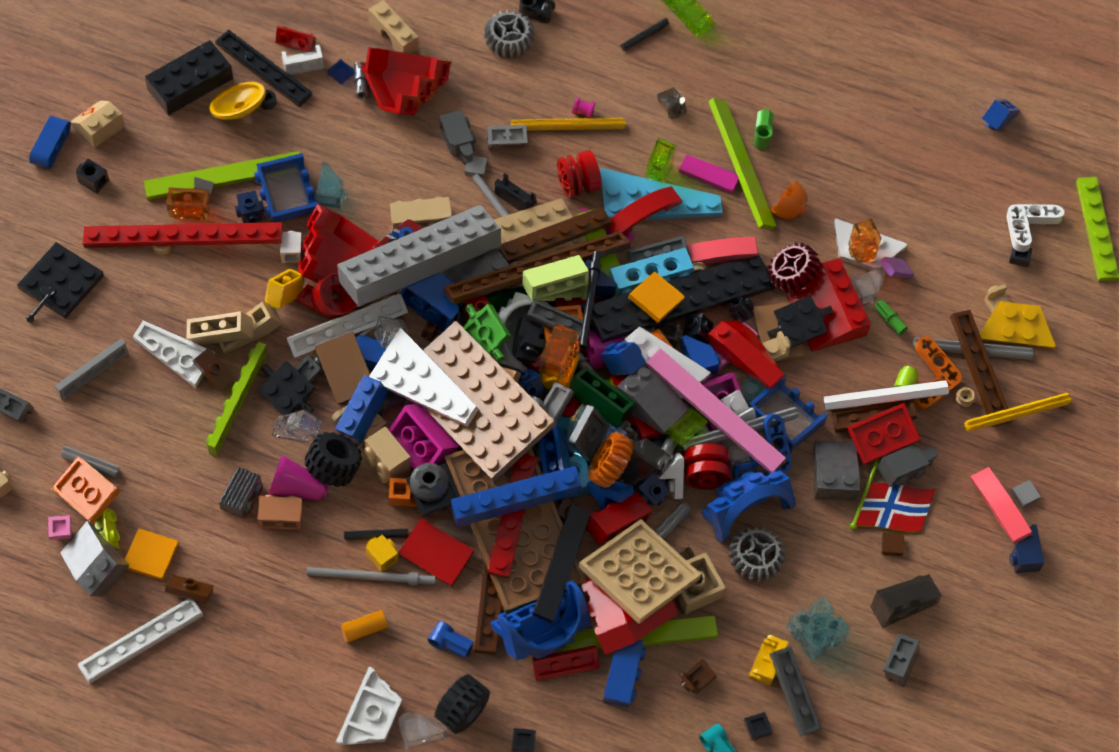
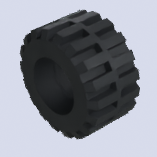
M324 432L314 438L305 456L304 464L307 467V471L312 473L314 479H318L319 482L325 483L328 486L340 487V485L346 486L347 483L349 484L362 463L363 456L361 455V450L357 448L358 446L351 439L344 437L342 434H336V432Z
M466 674L454 682L443 695L436 707L434 717L454 734H459L466 730L481 714L491 692L472 675Z

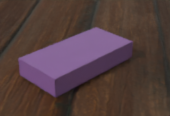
M884 257L880 260L881 265L891 277L910 279L914 276V273L904 259Z

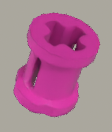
M577 97L572 114L576 115L578 113L592 118L596 103L584 102Z

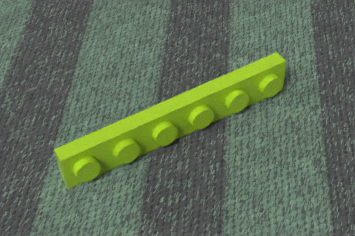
M1097 177L1078 178L1076 184L1098 282L1117 281L1119 274Z
M258 342L256 347L251 349L249 361L241 369V378L239 382L234 383L232 388L233 394L230 399L225 401L224 412L222 416H218L216 419L215 430L207 438L206 445L208 446L209 454L217 457L267 356L266 344Z

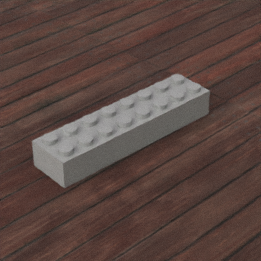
M478 205L337 264L339 282L359 307L502 246L501 228L481 205Z

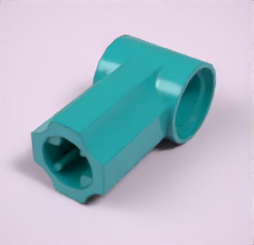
M718 723L699 735L702 745L709 752H736L728 741L726 731Z

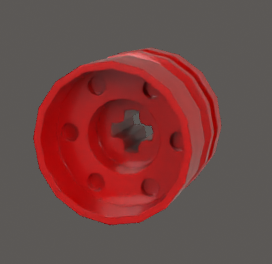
M591 150L577 153L576 162L571 155L567 156L566 159L564 157L557 159L559 183L567 198L574 197V194L577 196L581 195L582 186L587 193L601 189L602 182L599 166Z
M338 272L331 273L317 282L312 290V305L316 312L325 318L335 319L341 317L357 306L339 282ZM336 295L337 298L331 299L330 296Z

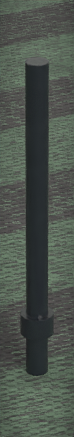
M597 250L593 252L592 262L589 264L590 276L579 349L581 350L587 349L597 278L601 271V252Z

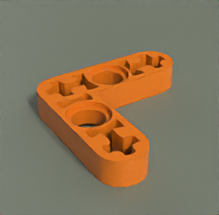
M923 336L916 342V352L937 376L931 382L946 380L949 391L954 388L962 378L958 368L931 337ZM927 343L928 347L923 349V344ZM934 351L935 353L929 357L928 355ZM934 357L941 358L943 366H936ZM948 367V369L943 373L942 370ZM953 374L955 378L950 381L948 377ZM944 395L929 397L922 404L919 401L921 398L913 399L915 408L920 411L926 410Z

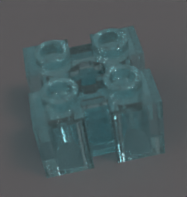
M825 596L810 604L807 613L802 609L791 616L786 627L796 641L800 638L803 640L802 649L811 661L824 654L829 644L833 648L846 640L850 631L840 616L836 619L832 615L834 608Z

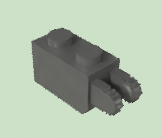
M462 110L439 116L440 129L450 154L460 156L461 161L465 165L473 161L472 156L476 137L474 132L469 130L470 123L468 117H464Z
M911 445L883 457L877 468L889 487L897 484L901 486L913 477L915 479L922 477L926 473V468L937 457V450L931 447L921 450L918 446Z

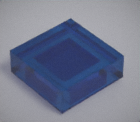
M342 59L327 70L328 75L341 85L355 73L354 69Z

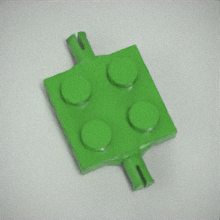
M473 304L467 305L465 310L468 312L470 319L463 328L490 356L493 354L498 363L502 362L505 357L501 353L500 347L511 337L509 331L493 305L487 304L478 312Z

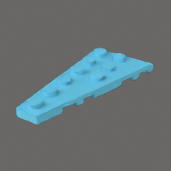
M600 168L603 208L610 219L641 197L670 186L674 188L682 199V203L667 212L663 209L646 220L722 217L721 197L719 195Z

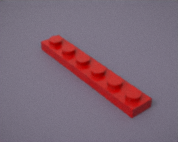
M524 454L514 463L510 483L534 477L538 457ZM526 509L501 516L488 574L509 579Z

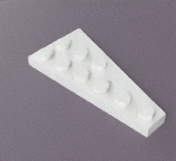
M401 328L369 376L381 381L387 390L467 427L479 410Z

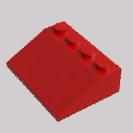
M841 258L821 263V270L818 272L819 277L813 278L814 283H809L808 288L803 287L801 292L796 290L794 294L790 291L785 293L789 303H794L811 296L819 310L830 305L833 309V314L823 317L827 334L807 341L811 352L865 337L869 332L871 323Z

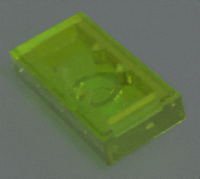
M691 409L671 426L666 434L683 446L704 428L708 421L694 409Z

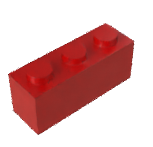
M636 492L623 502L615 504L612 502L604 510L593 512L589 516L585 529L601 547L640 519L646 523L653 510L641 495Z

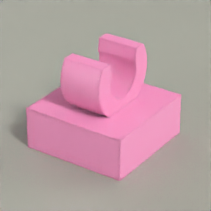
M70 515L48 517L50 540L72 538Z

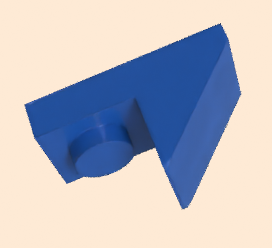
M592 481L587 483L588 490L603 510L610 503L623 502L634 494L633 486L619 481H615L614 484L606 488L599 487Z

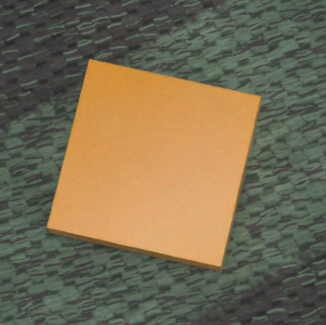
M654 271L629 293L628 298L659 323L684 300L685 296Z
M138 528L125 557V560L129 563L126 570L163 581L179 541Z

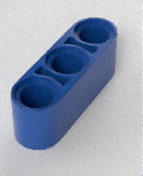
M50 116L31 150L29 162L50 169L69 135L71 122Z

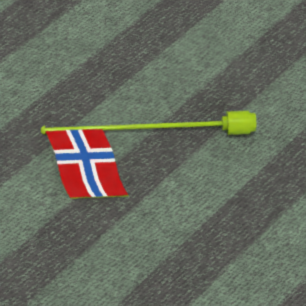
M904 366L899 371L894 387L917 384L919 379L918 370L911 366ZM880 459L876 460L852 524H849L850 529L877 527L902 533L921 532L936 488L919 489L903 485L898 486V484L889 487L887 483H872Z

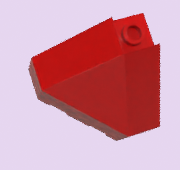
M368 47L366 64L361 65V68L381 110L414 116L419 111L418 107L423 102L427 103L436 93L435 90L448 81L451 61Z
M317 204L308 220L307 228L310 231L309 235L304 237L301 250L305 254L303 261H299L297 269L303 277L317 283L331 273L338 272L337 264L375 249L373 246L379 240L344 216Z
M585 578L586 582L581 584L583 592L588 597L589 602H587L590 616L596 625L594 630L605 655L637 642L678 614L673 600H671L638 624L591 578Z

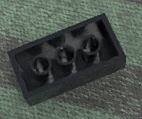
M211 40L145 76L147 90L168 116L233 79L231 64Z

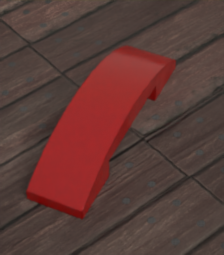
M672 186L656 190L634 201L611 218V226L607 228L612 234L621 231L625 235L633 231V226L663 209L667 212L681 204L682 199Z

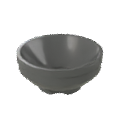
M434 463L421 464L413 471L410 478L411 491L417 498L423 501L440 499L446 493L449 486L447 473L441 466ZM427 473H432L436 478L431 484L423 481V476Z

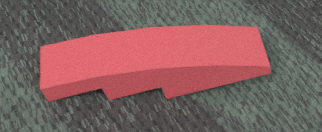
M755 237L727 238L687 245L692 264L694 262H701L706 266L718 262L722 265L741 258H751L759 255Z
M989 467L970 476L973 484L982 494L983 500L993 512L994 518L1014 544L1032 535V531L1020 511Z

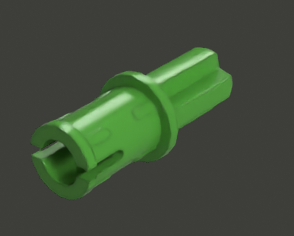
M880 300L874 305V308L885 319L884 322L888 323L898 336L907 331L908 326L903 323L897 316L898 313L894 312L884 300Z

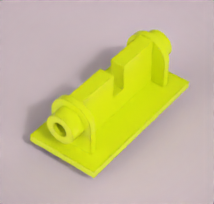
M107 507L95 521V528L98 531L103 529L100 532L101 535L114 548L119 550L118 541L120 536L115 523L117 517L115 512Z

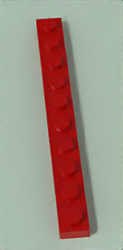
M282 222L84 226L82 244L84 248L282 244L283 224Z

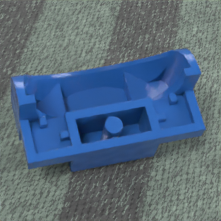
M780 470L772 472L766 477L761 472L753 473L751 471L717 487L718 498L714 502L707 504V508L701 512L703 518L713 526L716 540L722 542L728 538L732 524L743 511L766 501L768 497H779L784 510L794 508L796 501L790 478Z
M570 581L566 583L567 590H564L552 624L532 615L536 602L508 615L506 613L499 614L498 619L491 622L492 630L503 637L506 653L515 660L525 659L530 654L537 659L543 658L574 642L576 634L591 625L586 600L575 582ZM564 610L562 616L560 617L559 611Z

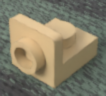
M1005 284L1001 286L995 285L987 291L984 301L991 313H993L1000 301L1010 302L1005 294L1007 289Z
M782 331L777 332L776 338L762 343L774 361L789 355L791 342L787 336H784Z

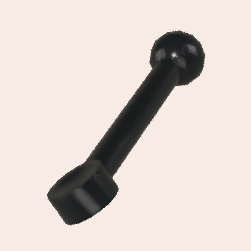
M51 287L48 289L46 297L31 315H27V322H33L34 316L48 299L56 295L57 291L55 288Z

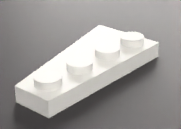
M144 320L133 335L134 341L196 388L204 375L192 360L207 348Z
M638 327L624 340L626 343L635 342L640 347L641 354L646 363L661 348L700 383L711 373L641 327ZM667 384L672 389V391L679 397L680 400L683 399V397L677 391H675L669 384Z

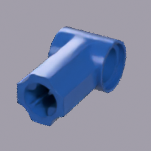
M438 621L427 640L433 647L439 650L446 649L463 659L468 657L474 645V641L455 632L452 626L443 621Z

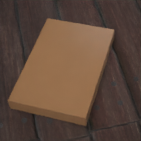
M792 302L754 307L753 317L761 343L772 340L769 338L767 331L778 327L774 310L787 306ZM802 344L790 348L788 357L778 361L804 358L805 354Z
M353 331L314 346L337 404L351 399L363 375L370 376Z

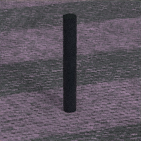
M662 19L620 44L621 49L625 51L669 25L668 19Z
M408 529L344 531V540L372 539L374 537L378 538L381 535L385 538L408 537Z

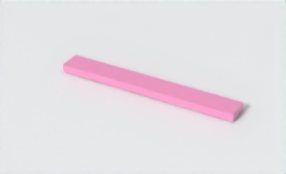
M661 348L648 360L646 365L651 370L657 373L667 384L769 473L774 472L785 460V457Z

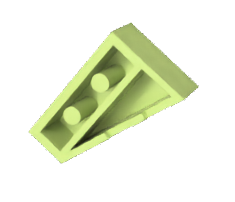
M579 255L523 271V287L532 302L534 299L538 301H555L556 298L572 300L574 297H581L582 300H586L589 270Z

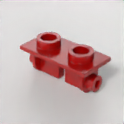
M277 26L276 44L312 52V45L316 42V36H313L312 33L307 34L288 29L286 26Z

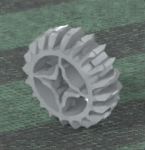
M507 9L506 13L499 11L498 15L493 14L492 18H488L487 24L484 27L486 45L489 46L491 51L495 50L496 55L502 53L503 57L509 54L512 58L513 54L519 56L521 52L526 53L534 41L535 29L532 21H529L528 16L524 17L522 12L517 14L516 10L510 13Z
M756 525L753 526L752 531L748 527L745 528L744 532L740 530L737 536L732 538L733 543L729 545L730 551L728 553V557L732 558L730 564L736 565L735 572L742 571L741 577L743 578L745 575H748L749 581L756 577L758 582L761 581V577L767 581L770 575L776 576L777 571L782 569V564L785 562V557L783 556L786 554V550L782 549L784 543L778 542L779 535L772 536V530L765 532L764 526L761 530H758ZM748 543V550L741 554L740 548ZM773 553L774 559L766 565V557Z

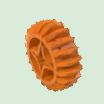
M615 432L610 434L602 442L601 446L598 447L594 458L591 460L588 471L589 479L594 484L603 488L614 484L616 479H619L621 473H623L625 467H627V463L633 453V441L622 433Z

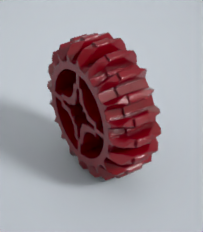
M795 242L793 246L788 244L787 248H781L780 253H775V258L770 259L771 264L768 265L769 271L767 273L771 276V283L778 290L785 293L790 291L794 294L796 290L801 292L803 287L808 288L809 283H814L813 278L819 277L818 272L821 270V262L817 252L811 246L803 242L801 244Z

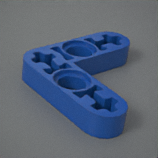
M769 414L763 421L766 441L773 446V441L776 438H781L783 444L776 450L785 457L784 461H786L782 468L778 466L774 472L780 470L786 473L791 469L792 460L784 420L777 414ZM772 419L778 421V423L775 424V429L777 432H781L780 434L775 433L774 428L772 426H769V424L773 422ZM750 460L735 465L732 470L733 478L740 477L738 474L741 473V469L745 471L752 470L753 473H758L757 467L759 463L755 460ZM766 470L762 474L767 477L770 473Z

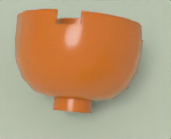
M794 180L781 194L778 204L775 203L770 212L783 220L794 219L797 215L802 217L808 209L805 206L808 201L805 189Z

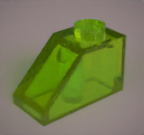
M658 138L647 163L645 176L651 180L664 182L673 167L676 145Z

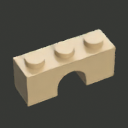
M384 0L369 9V23L380 35L385 32L388 34L392 42V48L395 51L413 54L419 50L418 36Z

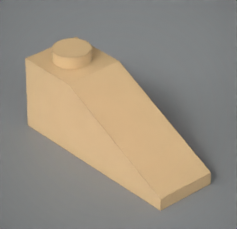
M261 302L246 313V315L253 318V338L221 342L219 345L225 354L268 335L283 324L276 309Z

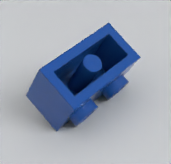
M612 342L600 354L612 375L633 374L646 364L641 354L642 351L635 342Z

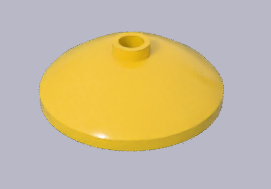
M244 82L231 86L212 100L210 104L211 114L221 120L244 118L253 113L262 104L266 95L265 89L257 82Z

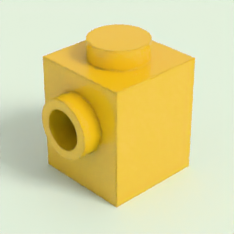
M383 535L378 538H372L365 547L366 556L380 572H385L399 561L395 544L391 539L387 540Z

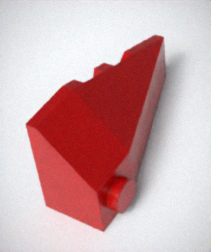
M722 321L708 333L710 346L713 347L715 352L769 389H772L784 377V373L755 333L739 321Z

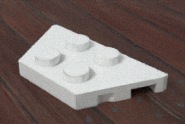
M835 218L833 225L836 231L838 256L847 263L877 273L883 268L880 263L882 258H894L898 253L903 252L907 246V243Z
M369 667L336 740V745L385 742L402 704V699L390 689L389 685L375 673L372 667Z

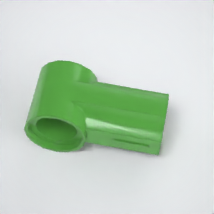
M768 109L757 112L753 143L760 150L767 149L772 139L774 113Z

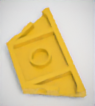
M1000 301L980 332V336L984 341L1055 348V342L1042 309L1036 305Z

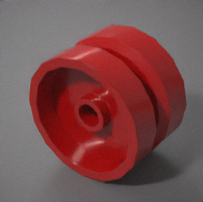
M700 444L688 448L684 452V465L686 467L684 472L685 483L695 489L712 490L730 481V452L728 449L717 444Z

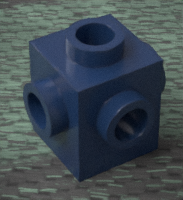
M256 190L236 194L238 206H235L237 218L241 217L242 223L262 221V212H265L263 201L258 200Z
M529 368L519 372L521 376L518 384L532 398L533 396L537 397L545 393L541 376L536 371Z
M646 472L633 486L634 490L641 495L648 505L654 506L663 503L667 498L666 494L670 491L666 487L667 483L664 479H658L654 473Z

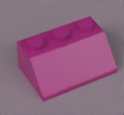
M419 404L405 405L389 429L390 433L409 454L411 467L414 470L425 463L437 465L446 463L445 456L455 453L459 447L433 416Z

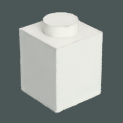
M283 232L282 244L280 246L281 262L299 263L302 260L301 232Z

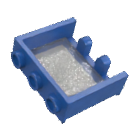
M303 153L257 164V172H254L256 183H260L262 187L259 192L261 200L266 201L267 207H264L267 219L271 218L272 222H281L313 213L318 202H315L314 190L309 182V174L304 165Z
M784 375L772 389L767 388L752 400L748 407L754 408L756 418L792 407L797 408L799 412L798 418L784 422L791 454L809 436L825 425L827 414L824 413L818 417L814 413L815 405L811 401L805 404L799 399L800 391L796 387L790 390L785 386L786 376ZM775 425L772 426L774 428L775 433H781L776 431ZM776 438L777 444L781 447L783 444L782 439Z

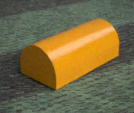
M382 610L341 625V631L346 643L388 628Z

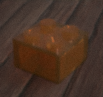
M556 323L539 359V372L550 377L556 376L560 381L563 380L564 375L568 377L572 368V357L576 358L580 351L581 340H579V332Z

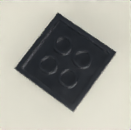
M55 242L21 279L17 286L18 289L40 303L48 294V289L51 287L55 288L57 291L56 295L51 296L44 305L66 319L104 277V273Z

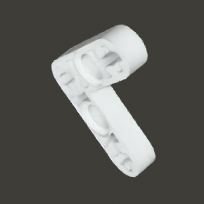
M1011 205L1007 212V222L1013 248L1019 252L1028 251L1032 242L1029 224H1059L1063 220L1064 209L1058 205ZM1036 212L1040 216H1033L1031 213ZM1015 226H1020V227H1022L1024 230H1017V229H1015L1014 227H1015Z

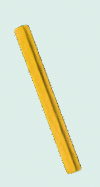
M625 118L511 120V125H526L527 131L625 129L626 122Z
M1064 393L967 420L964 426L966 431L972 432L1065 406L1071 403L1072 399L1069 393Z

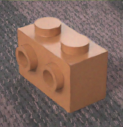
M276 495L260 496L257 518L259 528L302 529V498L292 495L287 497H277Z

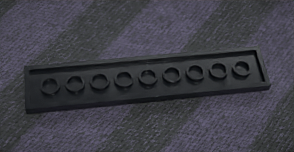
M760 255L751 258H741L692 273L690 276L667 281L683 294L685 298L659 323L628 298L629 293L593 304L591 325L601 343H605L630 335L638 327L646 330L732 303L738 297L745 299L773 290L776 287L771 283V276L767 273L769 270Z

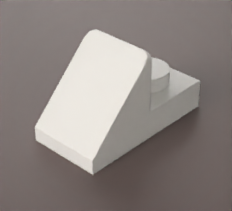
M736 390L720 400L744 422L756 418L754 408L748 407L740 390Z
M675 453L672 461L667 464L664 474L657 477L658 479H671L668 480L669 492H671L674 499H683L684 457L680 453Z

